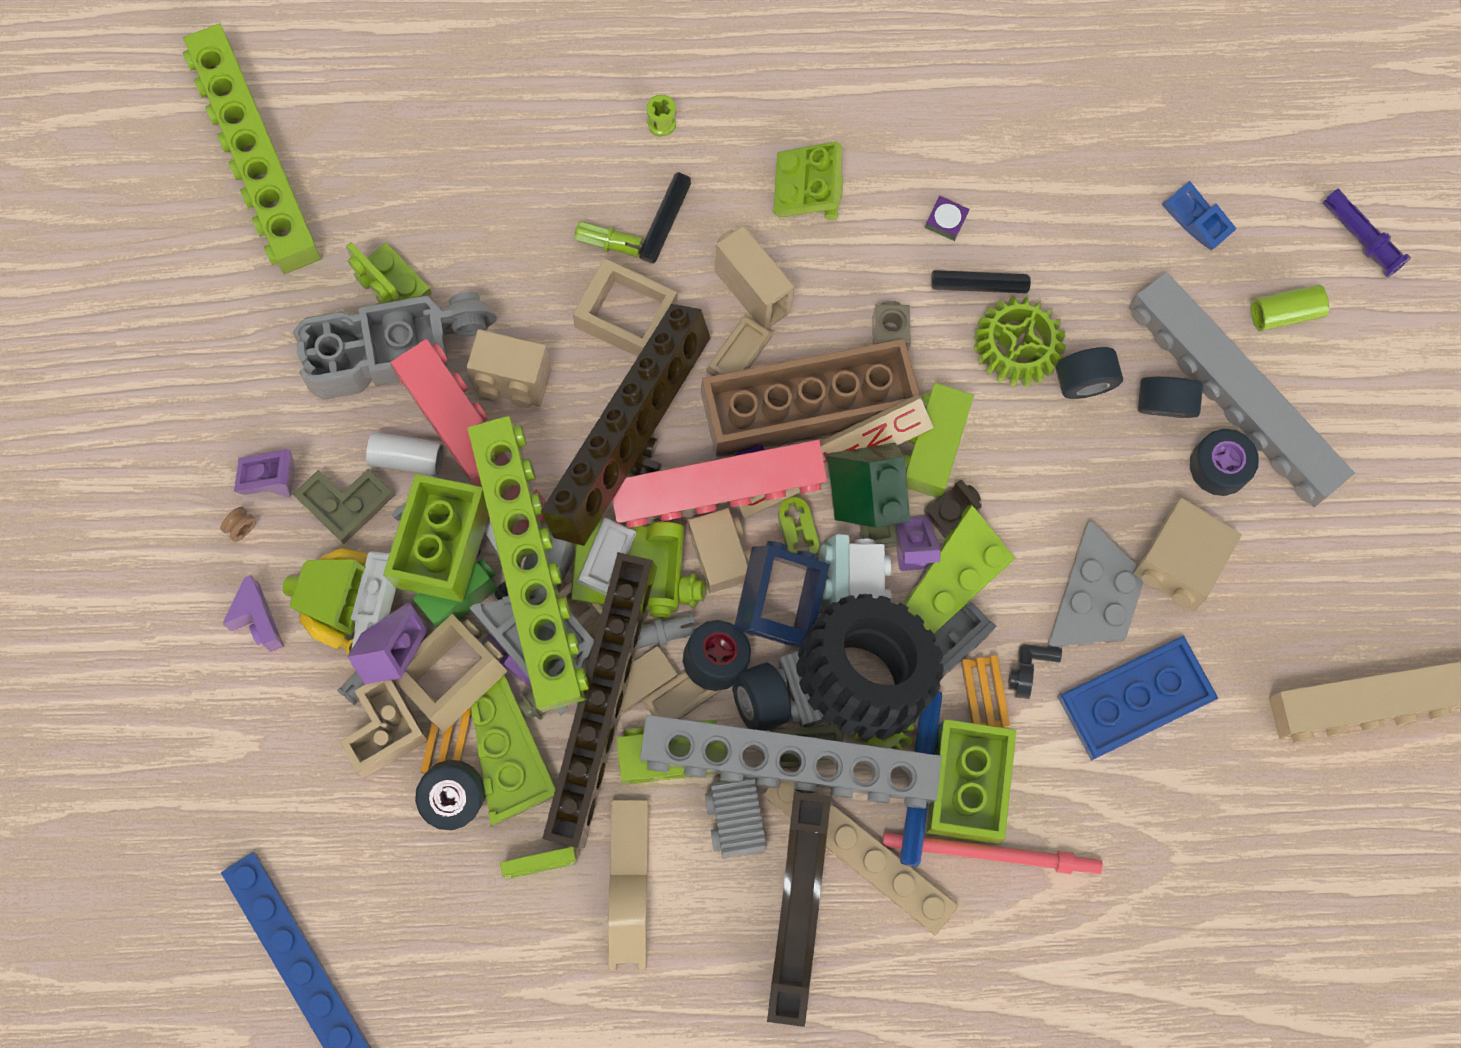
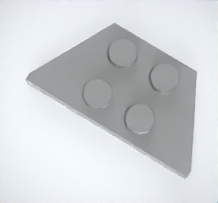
M1088 521L1085 526L1047 647L1059 648L1060 646L1078 644L1079 646L1092 645L1096 642L1124 641L1127 637L1143 581L1133 574L1138 565L1093 522Z
M539 588L532 592L530 596L531 605H540L545 601L547 597L546 589ZM509 596L502 597L503 599L472 605L470 607L471 612L529 678ZM570 613L571 618L565 619L568 633L574 632L578 641L580 653L574 655L577 668H585L592 651L594 639ZM547 623L543 625L539 630V639L547 641L553 638L556 633L555 624ZM557 658L549 663L547 668L549 676L556 677L562 674L565 669L564 660ZM568 705L556 708L555 710L562 716L566 712Z

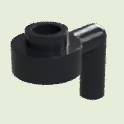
M1023 644L1019 647L1017 669H1010L1008 689L1014 690L1015 698L1030 699L1034 677L1032 659L1060 663L1062 649Z

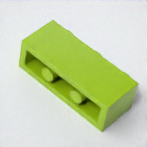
M934 383L931 393H923L921 400L934 428L908 440V443L914 444L911 456L904 454L907 489L940 498L943 495L973 401V394L938 383Z
M717 720L699 721L703 723L717 724ZM644 729L626 730L623 732L624 736L616 737L622 785L691 777L683 775V768L669 767L668 773L647 770V763L640 762ZM683 738L674 739L669 745V751L676 757L686 756L691 749L688 741ZM719 743L709 745L705 751L707 758L712 762H721L727 756L725 747ZM706 772V775L718 774V773Z

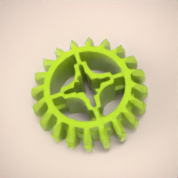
M1013 296L1009 299L1008 305L1000 300L997 302L995 309L988 308L985 312L986 318L982 317L977 323L979 329L975 330L973 336L974 340L978 341L974 345V352L981 353L978 358L979 365L989 364L986 369L987 375L997 372L999 374L997 377L998 383L1002 382L1006 377L1010 379L1011 387L1015 386L1018 380H1021L1024 387L1030 385L1031 379L1037 384L1041 383L1044 375L1049 377L1054 373V366L1062 359L1060 354H1063L1066 350V345L1062 343L1066 336L1065 331L1057 330L1061 325V319L1051 320L1052 309L1043 312L1040 310L1042 307L1041 301L1037 302L1035 306L1029 305L1028 297L1024 298L1021 304H1018ZM1018 321L1023 323L1020 325H1011L1007 322ZM1033 328L1039 332L1043 340L1035 336ZM1022 333H1025L1022 340L1023 344L1019 345L1017 351H1014L1017 344L1016 340L1020 339ZM994 339L998 340L997 344L1005 349L1006 357L1000 353ZM1021 358H1026L1031 361L1033 359H1036V361L1030 363L1016 362Z

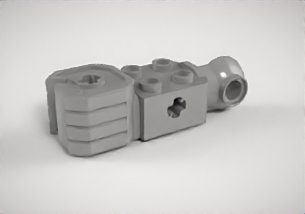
M473 292L456 294L449 299L450 306L441 308L428 296L359 307V314L350 315L340 311L306 317L293 331L297 341L298 357L304 367L299 373L308 390L322 399L359 394L368 387L372 380L375 386L401 382L391 368L390 362L426 338L431 346L437 343L447 357L444 335L474 336L477 334L478 329L485 330L496 322L497 317L486 303L480 301V296Z

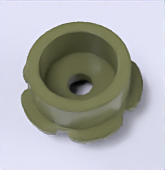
M532 687L525 693L520 691L519 695L522 699L517 704L530 720L535 716L542 720V715L547 711L542 712L537 709Z

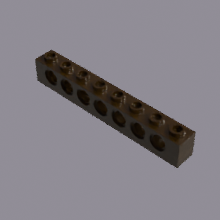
M671 304L541 510L553 538L585 546L711 338L701 309Z
M617 552L586 670L589 689L583 691L585 701L578 702L542 839L577 848H585L657 570L653 560Z

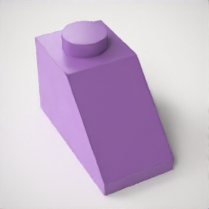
M405 604L362 632L347 657L364 684L402 678L427 629L412 604Z

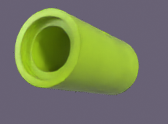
M1320 284L1254 298L1250 308L1251 317L1258 331L1279 328L1326 317L1329 312V300L1324 287Z

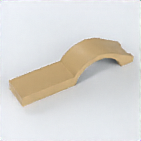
M611 800L608 913L609 970H616V964H638V970H646L648 800Z

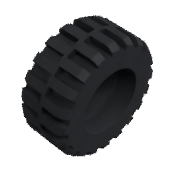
M859 594L857 598L854 595L840 598L838 602H832L827 606L823 613L819 615L800 645L796 669L798 676L802 677L799 681L803 694L809 695L810 698L807 702L813 710L816 711L818 709L823 714L822 719L829 725L833 722L840 726L839 731L848 735L856 732L859 738L871 739L874 734H876L878 739L889 738L893 733L900 734L918 719L937 695L944 672L943 664H940L943 659L939 646L934 645L936 637L932 630H926L923 626L924 620L918 614L914 616L908 612L909 607L901 602L896 605L891 602V598L879 595L876 599L873 598L872 594ZM845 648H861L878 656L889 668L894 685L877 684L860 675L850 664Z

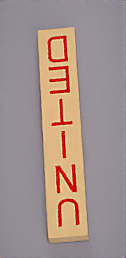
M913 396L820 441L827 479L829 478L827 453L895 442L899 445L934 428L920 396ZM799 487L785 490L786 497L766 501L764 494L751 497V504L739 506L744 518H747L799 493Z

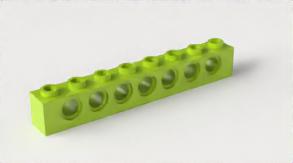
M221 23L184 36L183 39L188 50L182 53L190 71L196 69L199 77L195 78L194 82L201 97L208 96L211 103L205 106L212 124H219L222 132L218 133L217 137L224 152L231 151L234 160L228 162L236 181L242 179L246 188L240 189V192L248 209L255 208L257 216L253 217L252 221L259 236L266 235L269 245L264 246L271 265L278 263L283 274H287L322 260ZM218 65L216 68L210 69V67ZM230 91L228 95L221 96L223 93ZM236 119H242L239 123L232 124ZM254 146L252 150L243 152L245 148ZM259 174H266L264 178L254 180ZM278 201L276 206L266 208L269 203ZM283 230H291L286 236H278Z
M510 416L467 427L536 707L540 711L545 712L585 701L583 691L588 690L589 685L584 668H577L574 655L579 654L580 650L574 632L568 633L565 619L571 618L566 598L559 597L556 584L562 583L557 563L550 562L548 549L553 548L552 539L548 528H542L539 515L542 514L543 504L539 493L533 494L530 481L536 478L531 460H524L521 447L527 446L523 428L521 425L516 426ZM503 452L512 453V458L508 464L504 466L496 465V458L499 454ZM520 486L521 490L517 498L514 500L504 499V493L509 487ZM523 519L529 521V528L524 534H513V526L517 521ZM526 555H538V562L534 568L530 570H523L521 568V562ZM539 588L546 589L547 597L545 601L540 605H531L530 596L532 592ZM547 623L555 624L556 633L553 638L547 641L540 640V628ZM557 658L563 659L565 669L562 674L556 677L549 676L547 671L549 663Z

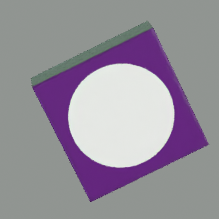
M939 196L925 228L955 241L970 209Z

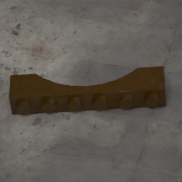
M794 792L784 888L767 1022L805 1027L832 796Z

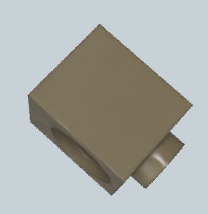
M887 301L881 303V305H875L872 316L873 345L905 339L907 350H909L911 344L910 305H901L896 301ZM893 323L897 325L899 330L895 332L888 331L884 328L883 324Z

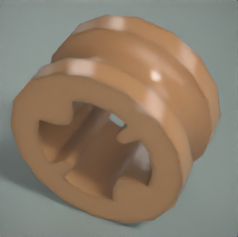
M238 507L225 517L221 523L220 530L224 533H230V539L238 542L253 529L256 519L252 515L246 516V509Z

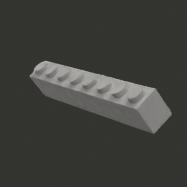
M1167 272L1136 295L1129 307L1134 319L1140 325L1146 326L1155 336L1157 344L1175 357L1180 369L1185 374L1192 376L1203 384L1202 392L1208 399L1215 401L1224 410L1225 417L1230 423L1239 426L1255 444L1256 449L1262 451L1271 461V465L1276 473L1286 477L1295 487L1297 495L1303 501L1310 503L1313 507L1317 506L1355 474L1345 461Z

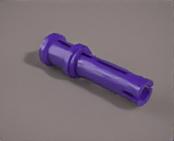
M1339 188L1323 201V205L1365 247L1363 250L1364 254L1368 258L1373 257L1385 270L1384 275L1387 278L1395 274L1411 259L1408 254L1403 255L1390 241L1391 236L1388 233H1381Z

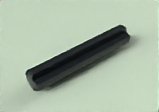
M680 172L674 174L639 251V258L650 264L656 262L691 185V178Z
M934 270L931 274V287L934 290L1026 294L1029 293L1031 279L1027 274Z

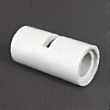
M374 431L370 434L366 451V463L368 466L433 476L438 475L443 459V442Z

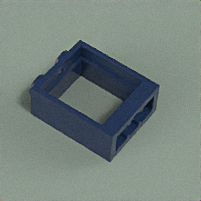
M767 541L766 545L754 546L751 549L733 630L788 646L800 647L819 616L830 564L818 561L817 554L800 550L796 554L787 551L788 546L786 544ZM774 560L806 570L794 627L761 618Z

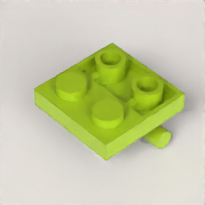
M837 141L777 152L773 213L781 218L825 211V219L836 220L838 218L839 202L843 191V177L841 176L843 147Z

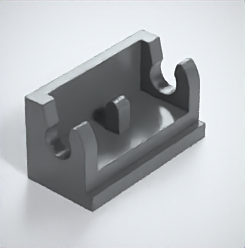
M971 602L962 607L934 633L936 637L934 645L940 647L943 657L940 662L944 667L943 677L997 627Z

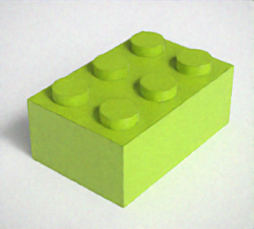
M415 474L383 573L385 578L395 588L463 602L489 518L482 487Z
M946 719L939 724L935 755L942 756L937 801L929 803L926 833L999 844L1005 840L1017 730Z

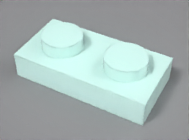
M835 534L824 541L820 548L819 561L830 564L822 597V610H825L832 602H838L840 598L849 596V535Z

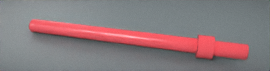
M884 832L882 845L902 849L904 834ZM924 837L922 848L923 852L1054 868L1056 873L1072 874V871L1101 874L1103 862L1100 859L1074 856L1073 852L1059 850L1057 854L930 837Z

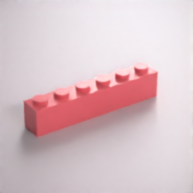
M426 338L391 361L390 366L470 483L474 486L482 487L467 427L484 423L488 420V417L478 402L470 403L464 394L468 388L457 372L451 375L444 363L448 359L437 343L431 346ZM505 452L499 454L496 458L497 466H504L510 462ZM520 486L509 487L504 493V499L514 500L520 494ZM537 489L534 490L533 494L539 493L542 504L544 506L546 503L545 499ZM542 514L539 515L540 521L544 519ZM525 519L517 521L513 526V534L520 535L528 530L529 521Z
M817 439L626 477L612 500L617 523L626 522L627 528L648 524L646 517L656 515L661 516V521L681 518L682 510L695 508L696 514L716 511L717 503L730 501L731 507L751 504V497L764 494L767 501L786 497L785 490L799 487L800 494L821 490L820 483L827 482L820 441Z

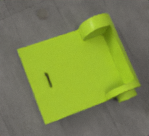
M602 520L597 524L585 546L575 544L570 601L604 605L606 595L577 583ZM654 522L648 527H630V529L636 531V535L628 554L653 560L657 566L646 611H650V616L669 618L671 617V612H676L679 609V582L682 569L684 526L672 522ZM619 523V524H621V525L627 527V526H626V523Z

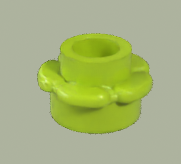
M692 573L690 576L681 577L679 582V599L681 604L696 608L699 601H704L706 586L704 580H699L698 575Z

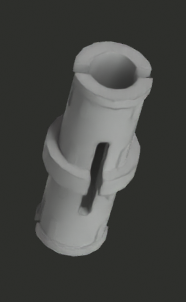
M689 613V615L661 621V618L654 619L653 624L642 626L636 649L658 643L661 647L667 645L666 641L691 636L696 626L681 629V625L694 623L693 614Z

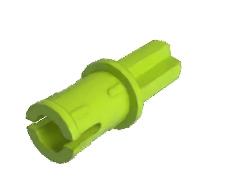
M583 221L577 224L574 235L576 241L604 248L606 253L612 250L633 256L634 258H638L640 249L629 247L627 243L641 246L643 239L640 236L637 237L615 231L614 226H610L608 229Z

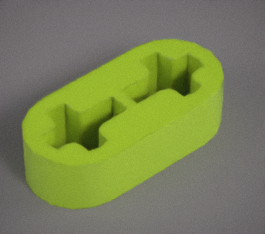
M798 497L785 499L778 511V521L784 543L788 546L787 551L797 554L799 550L794 549L798 544L797 535L802 534L804 543L812 545L809 547L808 552L817 554L819 540L808 504ZM789 507H794L796 512L802 511V514L799 516V527H795L792 517H785L788 514Z

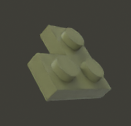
M369 469L343 493L319 470L293 493L294 497L343 544L394 497L393 492Z

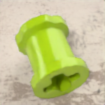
M656 95L647 103L649 131L658 137L668 136L676 128V104L669 96Z

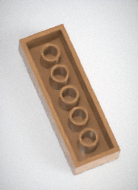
M905 339L702 378L700 392L715 456L739 452L759 445L764 447L843 431L913 396L919 395Z

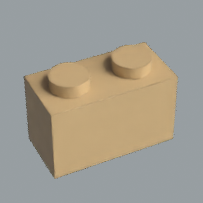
M729 508L688 520V530L709 594L743 584L750 551L749 549H742L739 538L743 537V530L738 517L732 518Z

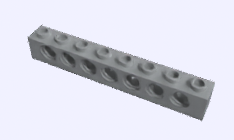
M646 715L640 762L647 763V770L668 773L669 767L683 768V775L705 778L706 772L721 774L720 780L742 783L743 777L758 779L757 785L763 787L779 788V783L783 782L794 784V790L799 792L816 793V787L831 789L830 795L835 797L853 798L854 792L868 794L867 801L889 803L890 798L904 799V806L925 809L927 803L937 801L942 756ZM683 738L688 741L691 749L686 756L676 757L671 754L669 745L674 739ZM713 743L723 745L727 751L726 758L721 762L710 761L705 753L709 745ZM750 748L759 750L763 755V763L755 768L747 766L742 758L744 751ZM787 753L795 755L800 763L799 769L793 773L784 771L779 763L782 755ZM826 758L833 761L836 766L835 775L831 778L822 777L816 769L818 760ZM866 764L872 770L870 782L861 783L856 780L853 774L855 765ZM893 769H902L907 773L909 782L906 788H898L892 784L890 774Z

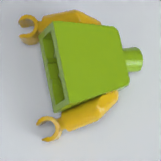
M339 548L321 556L319 560H307L303 564L299 577L287 576L283 582V593L286 596L292 597L290 608L300 613L299 622L313 639L336 650L339 648L345 649L347 655H349L353 639L349 640L345 638V635L352 636L355 627V621L351 620L362 574L365 571L368 553Z

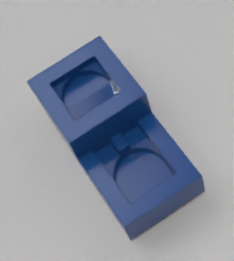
M1191 181L1184 184L1162 203L1168 213L1191 236L1210 250L1217 247L1237 229L1217 203L1212 206L1207 203Z

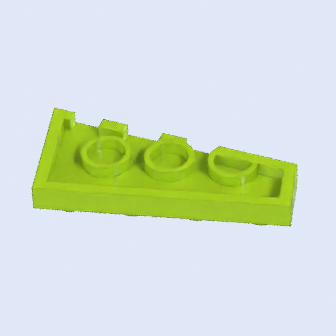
M968 505L961 514L962 518L943 541L944 545L940 549V562L928 564L924 570L925 574L902 603L909 607L907 611L912 615L916 616L918 614L925 622L923 626L926 630L931 629L933 634L1015 559L973 505Z
M503 675L471 706L484 790L489 810L490 826L492 827L553 799L555 792L552 779L505 675Z

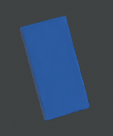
M1183 635L1059 695L1058 699L1092 761L1217 700L1218 696Z

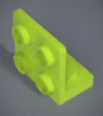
M352 242L346 245L350 255L347 262L355 271L354 277L366 290L370 287L377 294L375 298L379 304L432 294L430 287L386 242L367 258Z

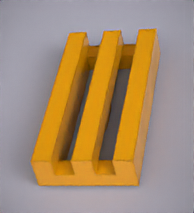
M998 656L962 660L961 667L971 723L1000 728L1010 726ZM985 666L990 667L999 716L998 721H995ZM976 667L986 716V722L983 723L980 721L971 668Z
M471 707L462 715L453 760L462 761L472 716ZM431 722L420 772L422 774H425L432 768L431 765L440 729L433 722ZM454 723L443 734L437 763L447 759Z

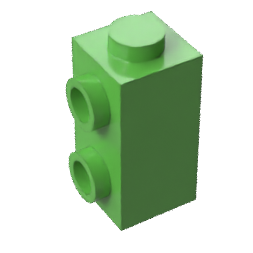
M482 558L478 562L475 561L463 602L421 593L414 596L413 600L436 627L442 624L451 614L458 620H461L471 611L470 607L472 605L482 603L496 591L497 587L491 580L496 574Z

